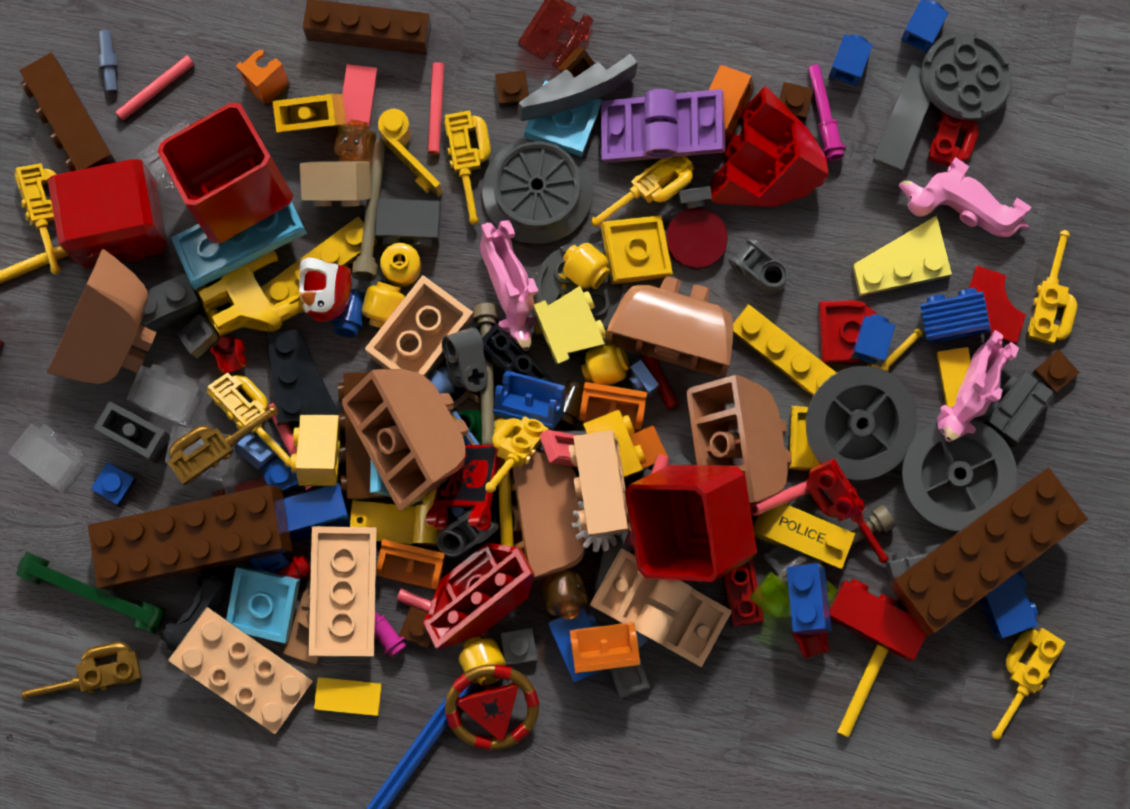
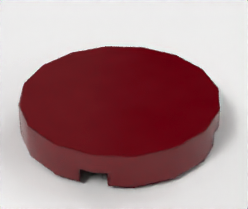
M697 207L686 209L674 217L668 226L666 241L668 251L675 262L689 269L700 270L711 267L721 259L726 250L728 234L725 224L718 215L710 210Z

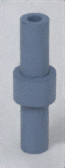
M102 30L98 32L101 54L98 55L99 68L103 70L105 92L113 93L118 91L115 71L118 68L117 54L113 53L111 31Z

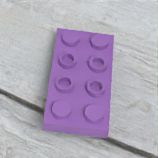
M653 89L647 91L645 97L601 101L602 161L604 163L724 153V92L722 89L675 93L668 89Z

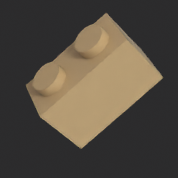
M370 161L300 163L301 201H313V206H332V201H341V206H360V200L371 199Z

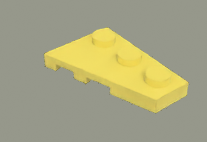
M937 215L853 265L852 269L859 297L948 278L952 275Z

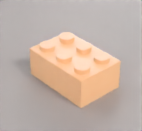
M422 275L366 346L365 351L369 358L384 369L414 371L427 378L432 370L437 369L445 359L441 344L442 338L468 329L474 322L473 312Z
M613 430L573 436L574 444L569 445L572 465L574 464L575 467H578L579 477L574 478V485L577 497L583 499L584 510H579L582 530L588 531V535L592 537L631 532L618 436Z

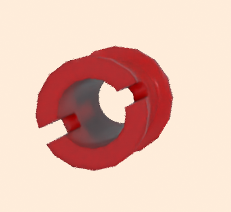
M303 555L299 558L295 556L292 563L275 573L296 579H302L303 577L308 579L311 573V565Z

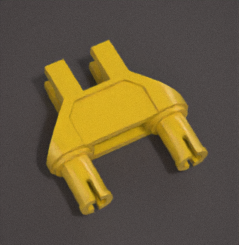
M275 250L222 276L220 281L198 292L201 298L200 302L206 312L227 303L231 304L230 308L212 316V320L215 323L214 327L219 337L241 327L273 332L281 328L283 321L305 312L299 293L275 305L269 304L254 277L255 271L278 261Z

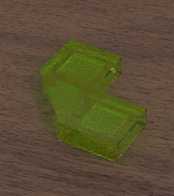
M770 572L749 598L773 619L791 617L789 588L776 575ZM826 580L829 602L838 589Z

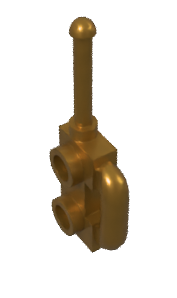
M270 406V409L234 434H228L225 437L218 428L213 430L210 426H197L171 445L169 449L171 460L167 463L184 486L190 484L211 467L219 466L221 460L229 459L232 456L231 453L234 452L231 447L236 445V441L273 415L276 416L278 408ZM202 439L204 441V445L188 456L183 452L198 440Z
M121 641L91 647L83 653L81 664L76 665L78 676L72 677V680L30 690L24 689L21 696L23 699L29 700L31 697L70 688L75 690L81 689V692L91 694L95 692V689L100 688L101 691L108 690V686L136 682L138 679H142L138 653L136 651L132 652L130 647ZM116 655L118 662L98 666L95 660Z

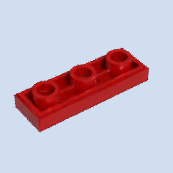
M752 558L749 562L723 576L728 609L732 610L730 614L732 627L764 622ZM742 572L745 575V581L737 582L734 574Z

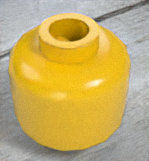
M395 243L388 246L380 258V268L384 278L390 284L398 287H406L413 284L419 278L422 271L418 252L411 245L405 243Z
M583 243L578 247L572 245L563 256L565 261L563 273L578 287L581 286L582 289H589L591 287L596 289L604 282L610 272V269L607 268L609 264L608 258L590 243Z
M377 281L376 285L368 287L361 312L365 317L370 318L369 325L381 328L405 298V295L400 292L401 287Z
M607 343L586 352V364L581 365L587 382L593 381L595 384L607 386L624 380L627 376V370L630 369V363L624 349L621 346L617 347L613 343Z
M478 636L469 639L464 643V649L459 654V663L464 672L481 665L498 664L506 666L505 658L497 643L490 638L482 639ZM492 676L483 677L472 683L488 686L500 678Z

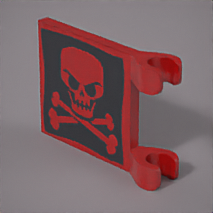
M465 445L466 454L463 467L437 487L433 506L426 515V523L428 525H434L436 530H444L448 525L447 507H474L469 515V524L477 526L479 531L490 529V505L493 493L487 492L485 485L496 475L500 463V457L497 456L498 449L493 445Z

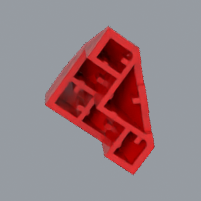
M766 86L748 103L740 117L743 119L744 124L739 135L732 134L723 156L727 158V161L719 171L714 173L710 181L711 201L716 204L776 207L808 196L816 187L822 186L829 175L826 156L810 130Z

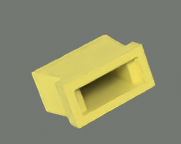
M581 286L550 305H547L546 300L534 304L532 308L556 365L570 359L568 354L597 348L605 344L603 338L606 337L604 326L601 320L595 321L591 309L595 308L593 300L588 291H582Z

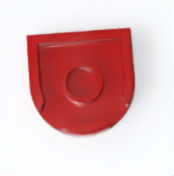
M856 300L819 301L822 362L825 364L862 362L851 358V354L863 318L865 316L870 317L872 314L877 315L876 312L865 303Z

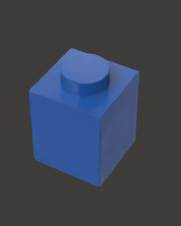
M920 0L901 40L927 53L933 45L949 12L944 10L943 6L935 1Z
M844 34L828 77L857 87L873 44L860 35L852 34L849 36Z
M872 314L870 317L865 316L860 324L851 358L881 367L886 360L896 325L888 323L889 319L880 315Z

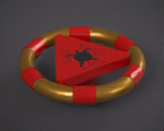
M488 664L477 666L464 672L453 682L445 701V715L449 727L463 742L479 749L500 750L521 742L531 733L538 719L540 702L535 687L522 673L508 666ZM492 676L514 682L500 687L487 686L481 692L459 697L460 693L479 678ZM519 686L523 691L528 706L527 715L524 722L511 734L505 736ZM457 705L496 738L475 735L467 730L461 722Z

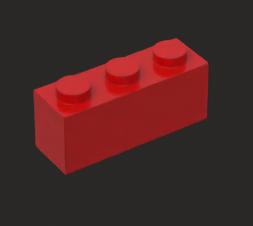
M852 579L851 582L843 581L829 606L830 620L874 644L888 649L889 652L908 662L914 661L926 635L911 614L897 608L898 603L892 598L880 594L878 598L867 592L869 587L858 580Z

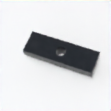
M497 324L493 325L482 337L485 359L502 376L506 371H511L555 383Z

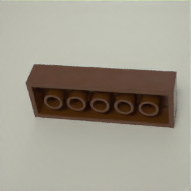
M1048 467L888 584L925 635L928 636L937 632L1089 519Z
M273 485L88 525L97 588L106 590L121 589L293 551L283 492L281 488Z

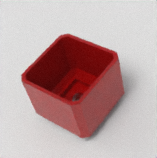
M229 103L163 140L157 150L183 201L212 243L221 244L290 205L293 198V193L242 105L239 103Z
M130 159L56 174L47 179L58 243L84 269L94 268L102 249L120 262H133L148 256L162 254L168 246L157 182L142 160Z
M669 465L631 483L625 491L637 569L645 578L714 582L752 560L757 553L745 473L738 466Z

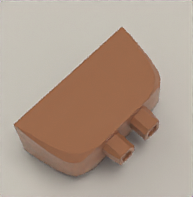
M102 249L47 370L49 374L87 383H106L117 376L121 367L138 373L146 353L132 348L131 345L147 352L152 345L156 332L141 325L148 303V291L131 270L104 249Z
M666 276L660 288L650 285H636L627 291L606 330L605 344L613 343L617 347L621 346L624 351L649 356L658 361L722 379L726 377L732 352L733 318L726 309L708 302L709 288L693 285L690 297L678 294L681 281Z
M403 369L372 370L342 399V406L398 510H403L424 498L463 467L466 454L463 437L469 432V429L464 420H454L451 416L450 411L454 408V402L450 394H439L437 388L424 375Z
M732 375L688 388L686 394L697 465L738 466L745 473L750 504L764 501L781 492L786 484L788 465L792 463L790 451L785 449L783 440L787 432L786 421L780 419L777 404L771 393L756 382L739 375Z
M536 451L528 464H524L521 468L516 466L510 469L514 547L521 548L535 574L533 581L554 575L577 565L584 556L585 547L583 544L586 540L584 537L577 540L575 535L580 533L579 527H572V523L578 522V517L572 515L573 511L582 510L577 503L580 500L583 501V499L576 495L574 478L577 476L573 468L549 463L546 452ZM500 458L499 468L505 463V460Z

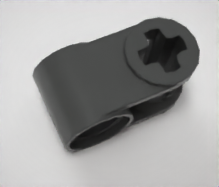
M749 237L745 241L746 246L736 257L732 256L728 260L729 264L737 273L747 278L765 294H779L783 291L788 274L786 267L771 255L762 244ZM775 272L780 276L781 280L778 283H769L764 276L767 273Z
M472 327L444 336L441 342L442 350L446 359L448 378L453 386L466 388L473 392L484 389L488 382V371L483 351V340L479 331Z
M469 507L463 513L453 518L447 525V528L438 535L437 546L442 553L449 557L458 556L475 544H480L498 530L499 525L496 522H491L490 529L479 531L477 526H471L468 522L469 515L474 507Z

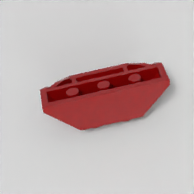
M487 542L440 580L431 602L429 614H426L423 621L436 649H443L482 635L528 599L535 574L521 548Z

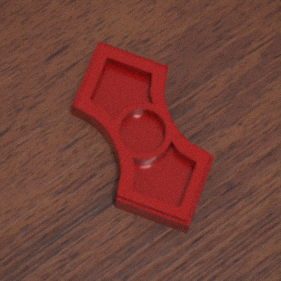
M976 265L968 289L976 288L977 292L983 291L992 330L991 333H985V335L991 337L992 333L996 330L1003 335L1002 341L1016 344L1026 314L1016 309L1009 301L1005 290L1006 275Z

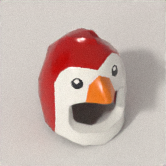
M311 257L302 260L300 263L299 290L305 313L313 317L314 321L317 322L331 321L339 317L346 311L350 300L352 288L351 269Z

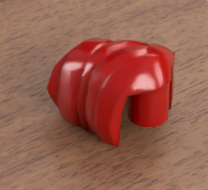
M223 336L218 340L217 346L210 348V352L217 360L216 365L222 375L247 367L243 339Z
M792 632V636L798 643V649L804 659L830 651L827 641L828 633L800 636Z

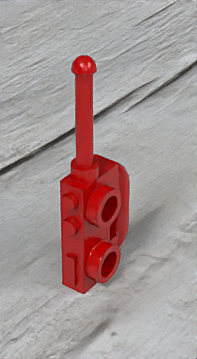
M941 111L940 116H942L941 121L938 120L936 124L938 130L935 139L933 138L928 152V160L950 167L955 158L962 162L968 161L972 156L979 136L978 123L975 120L957 119ZM959 131H966L967 133L960 150L959 147L954 145Z
M835 458L813 467L809 472L810 476L807 479L806 486L822 513L828 517H836L839 522L851 518L853 522L857 523L879 558L878 561L886 564L889 560L888 555L884 553L863 519L864 502L857 495L856 489L852 487ZM822 489L826 490L833 503H830Z

